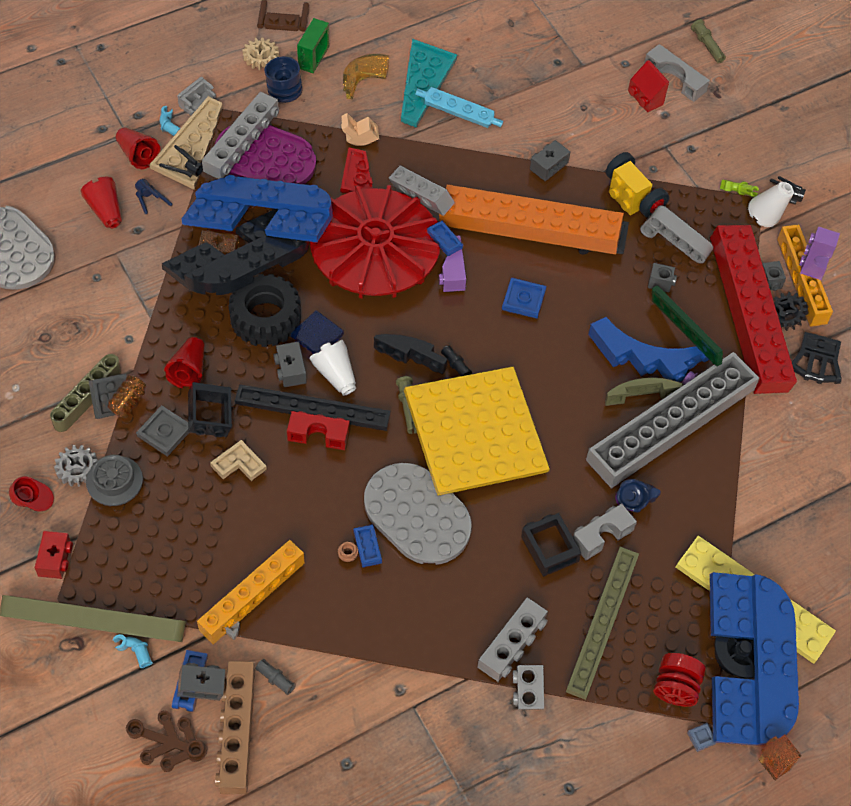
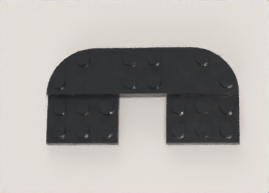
M273 209L235 228L236 234L247 241L248 244L224 255L208 242H205L163 262L162 270L193 292L204 295L206 292H216V295H224L253 283V276L277 264L284 267L300 259L308 251L310 241L266 236L265 229L278 211V209Z

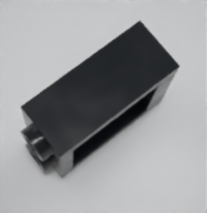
M193 382L188 391V432L197 435L206 434L214 435L215 437H227L232 428L231 387ZM196 400L221 403V423L196 420Z
M559 513L546 515L542 520L529 522L523 527L521 537L543 577L579 562L581 551ZM556 526L569 550L545 559L533 534Z

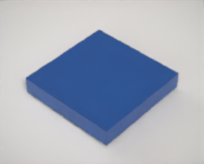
M511 277L502 310L538 319L547 286Z

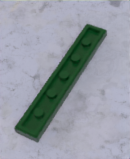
M658 285L653 287L652 302L715 366L721 365L723 350Z

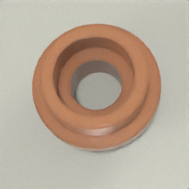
M344 542L338 548V556L345 562L353 561L358 556V548L352 542ZM346 551L352 552L349 555L345 554Z

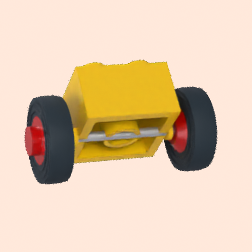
M629 152L617 155L608 164L606 175L611 179L610 196L630 216L640 211L648 218L658 206L665 207L669 201L668 193L662 188L651 192L652 183L635 166V158Z

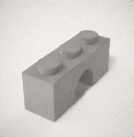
M623 504L617 507L612 506L603 516H596L590 521V524L585 527H578L574 531L573 539L580 549L581 555L585 560H588L603 549L605 541L600 536V533L609 532L617 540H620L634 531L637 521Z

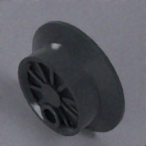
M716 636L715 657L719 666L730 675L741 678H754V640Z

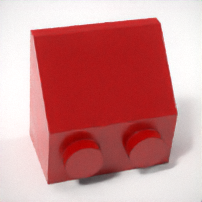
M648 60L630 79L628 91L648 113L664 105L669 81Z

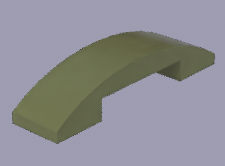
M663 378L631 380L611 389L607 393L605 405L624 404L627 396L659 393L661 399H664L682 387V383Z

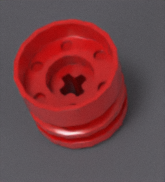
M667 653L662 657L659 667L660 675L657 676L653 692L659 699L667 703L683 707L694 706L699 699L698 695L701 691L699 685L703 682L706 668L702 662L691 656Z

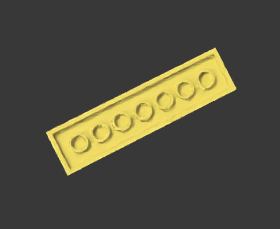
M697 536L676 565L677 569L709 591L710 574L712 572L745 576L755 575L700 536ZM791 600L795 612L797 653L814 664L836 630Z

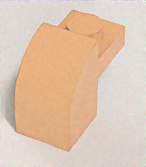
M348 113L341 116V128L346 133L348 143L362 146L379 139L378 125L369 117L356 122Z

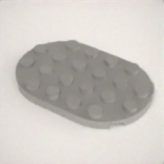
M6 206V208L0 207V288L11 290L29 288L43 280L51 271L55 259L53 246L49 238L21 211L10 206Z
M397 463L382 468L369 480L364 493L366 514L372 524L407 558L421 564L424 562L436 563L437 565L451 561L466 548L471 535L469 512L453 493L437 496L430 471L415 464Z

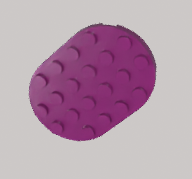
M269 125L266 129H263L259 138L253 141L249 150L243 153L239 162L233 165L229 175L306 184L315 172L316 155L312 150V146L305 139ZM230 126L227 127L225 130H223V131L220 133V135H219L218 138L216 139L215 144H216V143L218 142V140L224 135V133L230 128Z

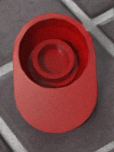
M27 476L19 477L9 487L10 500L16 506L28 507L32 510L43 512L48 510L53 504L54 496L51 489L33 478Z

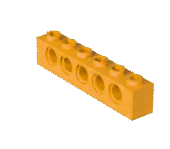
M800 225L783 226L777 240L799 298L804 297V301L807 302L809 314L806 315L809 326L826 325L830 320L833 310L821 280L800 274L802 266H799V263L807 245Z
M291 540L286 542L197 621L199 631L214 645L226 634V627L231 628L238 621H241L305 564L304 552Z

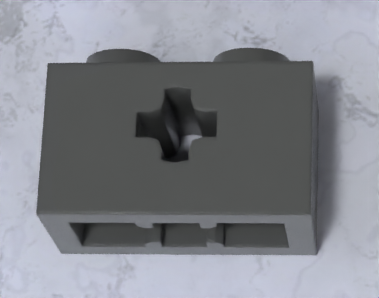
M554 140L551 144H547L539 153H535L532 156L530 170L546 181L569 163L570 151Z
M299 342L277 345L274 361L275 365L279 364L280 369H277L279 381H283L284 387L306 384V371Z
M195 663L182 665L179 671L177 696L220 701L224 693L225 669H220L219 666L215 665L200 667Z

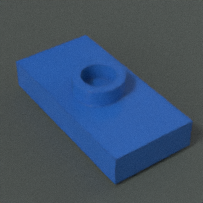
M443 221L427 228V233L447 256L463 249V244Z
M373 524L353 528L362 567L381 564L382 558Z

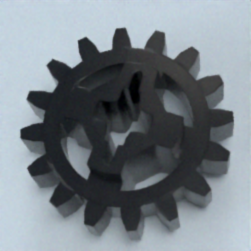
M788 292L787 296L781 293V298L774 297V305L779 314L781 328L784 327L788 331L789 327L795 330V325L802 326L801 320L806 321V315L809 314L808 305L804 301V297L799 298L798 293L791 296L790 292Z

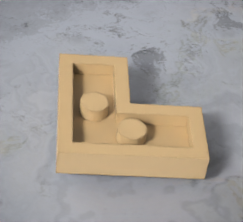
M242 440L210 462L211 467L222 479H225L239 468L252 481L267 470L266 465Z

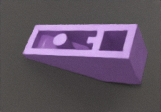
M462 249L447 256L442 266V274H439V285H443V292L465 291L466 274Z

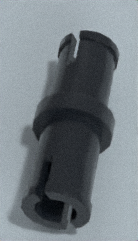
M450 345L445 346L441 350V354L449 361L450 367L455 369L460 376L472 375V371L463 362L462 356L457 355Z

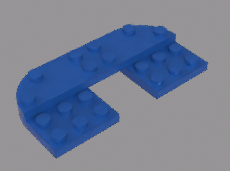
M228 175L225 178L202 184L195 192L196 200L181 219L183 225L233 231L250 205L275 208L278 211L265 229L266 236L318 242L332 220L333 211L329 194L323 189L318 188L317 185Z
M712 572L710 574L711 636L754 640L755 680L712 677L713 742L756 746L775 742L790 732L796 722L799 710L796 622L792 602L787 593L776 582L765 576L756 574L745 576Z

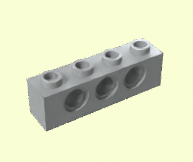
M399 166L389 177V180L398 192L412 198L419 197L422 205L443 216L455 203L447 189L402 166Z
M527 597L480 657L477 668L497 682H499L502 676L506 678L512 669L511 664L514 661L518 662L524 654V647L526 645L530 646L536 638L534 634L537 630L541 631L547 624L546 616L548 611ZM522 623H529L531 627H524ZM516 638L519 642L512 643L509 639ZM502 653L505 654L507 658L501 659L497 655Z

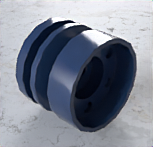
M285 56L270 60L264 68L268 95L282 103L296 100L303 91L299 63L295 59Z

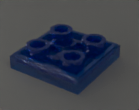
M316 310L291 333V337L315 354L321 351L320 347L324 344L331 343L333 345L344 335V330Z

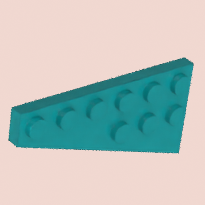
M412 39L401 122L417 127L429 107L424 104L425 98L415 95L417 88L426 92L431 87L439 90L455 64L457 54Z

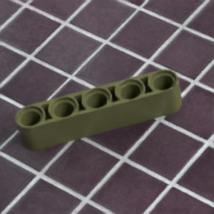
M108 354L104 356L51 411L50 418L56 431H67L92 405L89 380L121 374L120 362L116 355Z

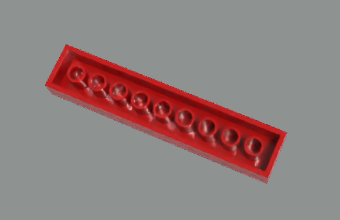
M718 225L710 240L713 245L745 364L759 377L753 393H788L797 383V379L751 225Z

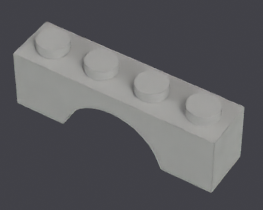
M660 44L646 54L645 62L650 60L661 73L673 74L681 80L683 84L681 93L693 102L707 92L710 80Z

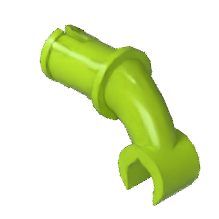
M722 179L720 189L725 191H735L740 195H749L751 197L758 195L753 190L759 191L757 186L749 185L747 182L736 183Z

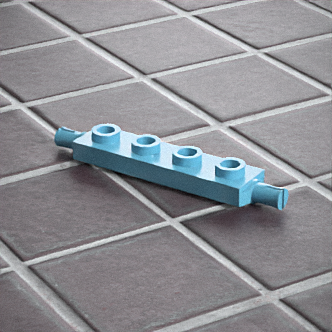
M433 87L427 92L417 88L415 95L425 98L424 104L486 128H489L491 124L501 128L503 124L502 120L494 118V111Z

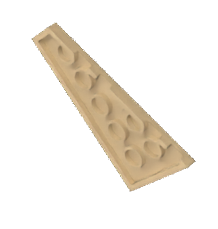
M208 96L150 163V168L195 190L199 176L192 175L190 178L185 174L160 167L159 164L162 163L187 171L185 164L188 159L176 150L174 145L184 149L194 159L202 163V159L207 155L223 109L222 102Z

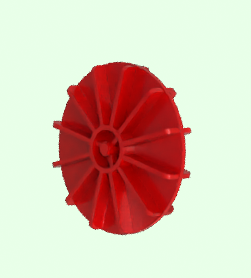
M358 185L355 186V191L344 194L336 199L331 198L332 220L318 242L310 241L313 261L322 274L329 279L330 285H337L345 290L357 293L359 298L363 299L364 295L382 296L390 294L392 298H395L396 293L405 291L416 284L421 285L424 283V278L432 271L438 261L441 248L427 233V228L438 223L437 219L420 203L419 197L412 198L406 194L393 191L392 185H387V189L371 188L362 190Z

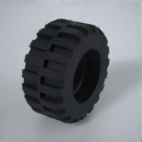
M258 274V277H254L253 283L232 292V295H230L229 313L231 326L237 336H241V339L245 342L250 341L251 345L257 346V344H260L261 347H267L270 344L272 346L278 345V342L284 343L288 340V336L292 337L295 334V330L300 326L301 301L297 289L293 287L292 283L289 281L285 282V279L280 276L277 278L273 274L268 276ZM271 303L281 308L280 312L276 315L266 318L254 316L249 312L256 305Z

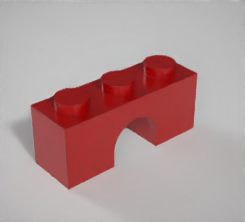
M292 411L287 428V440L307 444L308 437L312 433L320 432L326 436L327 448L345 450L350 431L349 421L343 418H330L321 414L312 415L303 411Z

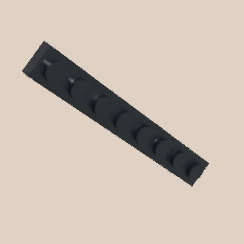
M239 384L235 398L236 405L291 414L292 411H303L312 415L321 414L330 418H343L349 421V425L387 431L391 415L389 410Z

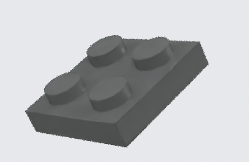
M161 405L136 434L137 437L168 456L189 434L188 422Z

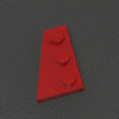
M349 147L340 192L346 194L355 191V186L358 185L361 190L373 188L366 151Z

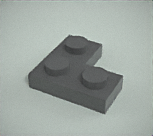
M126 374L89 380L95 419L116 415L113 396L129 393Z

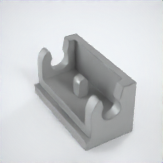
M201 76L177 95L179 107L192 116L208 96L213 99L216 98V94L211 91L214 87Z

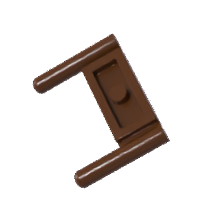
M261 0L257 23L258 28L306 31L309 3L305 2L303 4L300 17V15L268 12L266 14L267 0Z

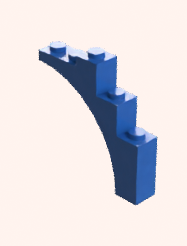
M607 317L590 325L588 335L609 363L615 367L619 364L623 365L629 360L641 376L647 373L651 374L657 369L664 379L680 383L686 377L687 370L692 369L701 361L706 362L709 360L696 346L668 349L639 342L615 327Z

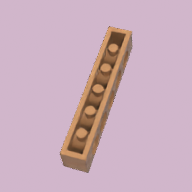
M228 661V669H225L224 682H227L222 696V702H225V710L221 709L220 723L224 724L223 730H219V744H222V751L217 753V765H220V773H216L215 786L219 787L220 794H247L255 680L254 662ZM236 683L244 684L241 688L238 689L233 687V685ZM235 703L242 704L239 709L232 708V705ZM235 723L241 725L237 730L230 729V726ZM233 744L240 746L236 751H230L228 748ZM230 766L238 767L234 773L227 772V768Z

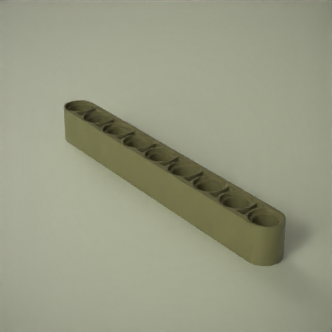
M2 595L0 616L176 642H183L186 621L8 595Z

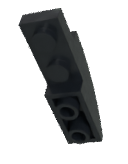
M379 334L374 336V348L380 353L393 357L396 361L407 364L409 359H412L415 363L429 367L430 370L444 374L447 369V358L434 353L433 344L404 335Z

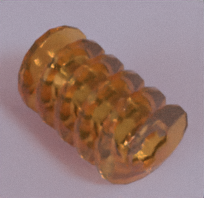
M128 375L126 381H123L121 387L114 393L113 398L108 401L107 406L109 410L115 415L126 419L128 417L127 413L132 412L131 407L137 405L135 401L141 400L139 395L144 396L145 391L143 388H146V384L138 377Z

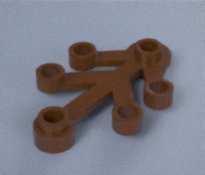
M166 710L159 712L158 721L163 725L167 735L144 728L143 723L138 719L130 720L126 725V731L130 738L137 739L143 737L163 744L152 750H144L140 754L141 762L144 765H150L154 758L174 749L183 751L171 758L164 757L161 760L160 766L162 770L170 772L175 765L189 759L193 762H198L207 754L205 743L201 740H196L191 729V722L187 717H182L178 720V728L184 732L187 742L178 739L171 723V715ZM167 715L168 719L163 721L161 717ZM188 722V726L181 727V723ZM134 728L140 729L136 734L132 733V730ZM194 749H200L198 754L192 753ZM145 755H151L149 760H143ZM165 762H171L169 767L163 766Z

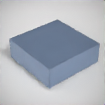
M708 723L687 732L697 752L716 744V742H713V733Z

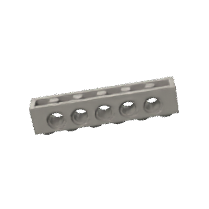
M260 91L202 159L203 172L218 179L228 175L233 165L239 162L243 153L249 150L253 141L259 138L263 129H266L270 121L278 115V99Z

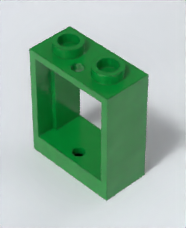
M313 18L297 44L298 63L301 70L314 74L329 48L328 22Z

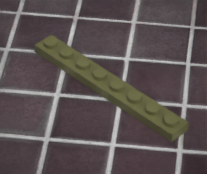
M622 547L619 548L568 684L567 693L586 700L639 553Z

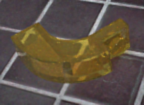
M368 54L354 59L347 65L343 72L346 99L353 100L357 84L363 79L371 77L386 79L389 69V55Z

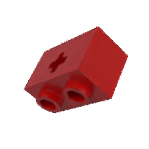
M43 531L34 567L38 577L63 579L64 572H67L69 561L67 560L68 553H71L73 549V542L70 541L68 533Z

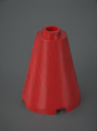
M126 127L119 129L116 133V141L129 162L137 169L149 168L150 163L160 153L161 147L154 137Z
M106 176L99 177V181L94 183L92 180L81 188L80 192L83 199L105 227L111 229L118 227L122 218L116 184L113 178Z
M197 337L188 338L165 365V377L172 385L182 389L186 386L190 389L193 382L201 383L205 344L201 339Z

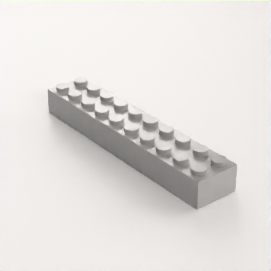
M733 352L723 359L721 365H713L591 447L586 461L610 488H613L754 391L759 377Z

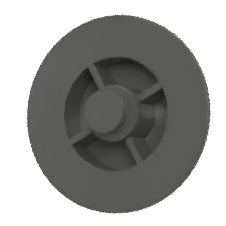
M108 455L101 458L91 467L86 477V487L90 496L98 503L107 506H117L129 502L139 493L143 483L142 472L138 464L132 459L120 455Z

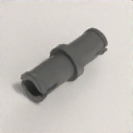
M265 659L260 660L256 665V671H259L269 679L268 682L271 685L275 684L286 695H289L295 689L296 684L285 677L283 671L274 668Z

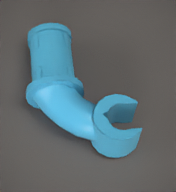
M163 106L159 119L161 130L174 136L180 130V127L171 122L173 109L167 112V106Z
M118 634L112 639L115 643L122 640V644L115 647L118 651H124L131 647L132 651L136 654L140 668L148 667L153 663L147 650V642H143L135 637H125L122 634Z

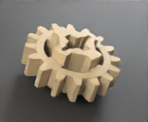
M255 38V42L249 41V45H244L243 59L246 61L247 66L252 64L253 69L255 67H258V70L261 67L265 68L270 60L279 57L278 46H275V42L270 43V39L264 41V38H261L258 41Z

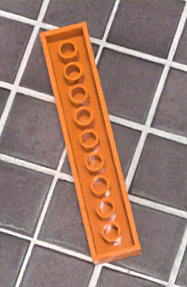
M453 185L446 186L447 191L455 202L444 216L439 214V222L443 221L447 227L610 254L617 253L624 213Z

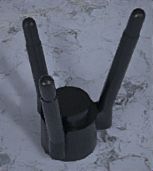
M174 145V148L188 159L185 164L187 171L162 163L159 164L160 167L185 174L190 178L192 175L199 176L203 171L202 163L177 145Z
M778 176L779 180L789 183L794 190L789 203L796 204L797 201L801 202L806 189ZM770 179V182L776 185L780 183L779 181Z

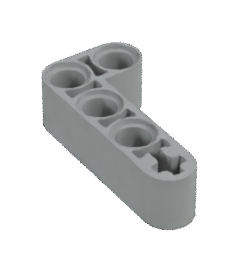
M658 206L641 227V232L646 237L653 238L657 233H660L697 263H704L713 250V245L664 206Z

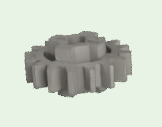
M73 445L72 450L66 447V453H59L60 459H55L56 465L54 469L57 472L58 479H61L63 484L69 482V485L72 487L74 483H77L78 487H80L81 482L84 481L86 483L87 474L98 459L95 452L92 453L90 448L85 450L84 446L81 445L79 449H76V446Z

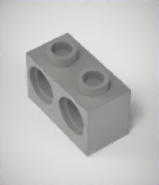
M517 665V670H513V683H517V692H513V704L518 706V710H543V665ZM523 672H532L534 680L530 683L525 682L522 679ZM526 692L534 695V702L530 705L525 704L522 699L523 694Z

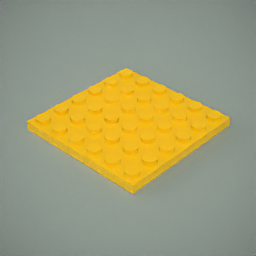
M514 367L405 387L406 400L437 496L543 474L550 470Z

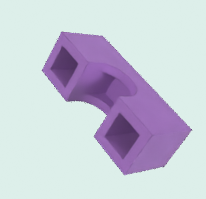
M818 227L816 233H811L809 244L806 245L804 255H802L799 266H802L800 274L822 280L829 258L832 257L840 233Z

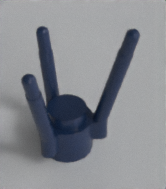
M140 179L136 182V196L139 198L145 214H148L143 196L149 197L152 194L157 199L160 197L169 206H172V203L146 179Z

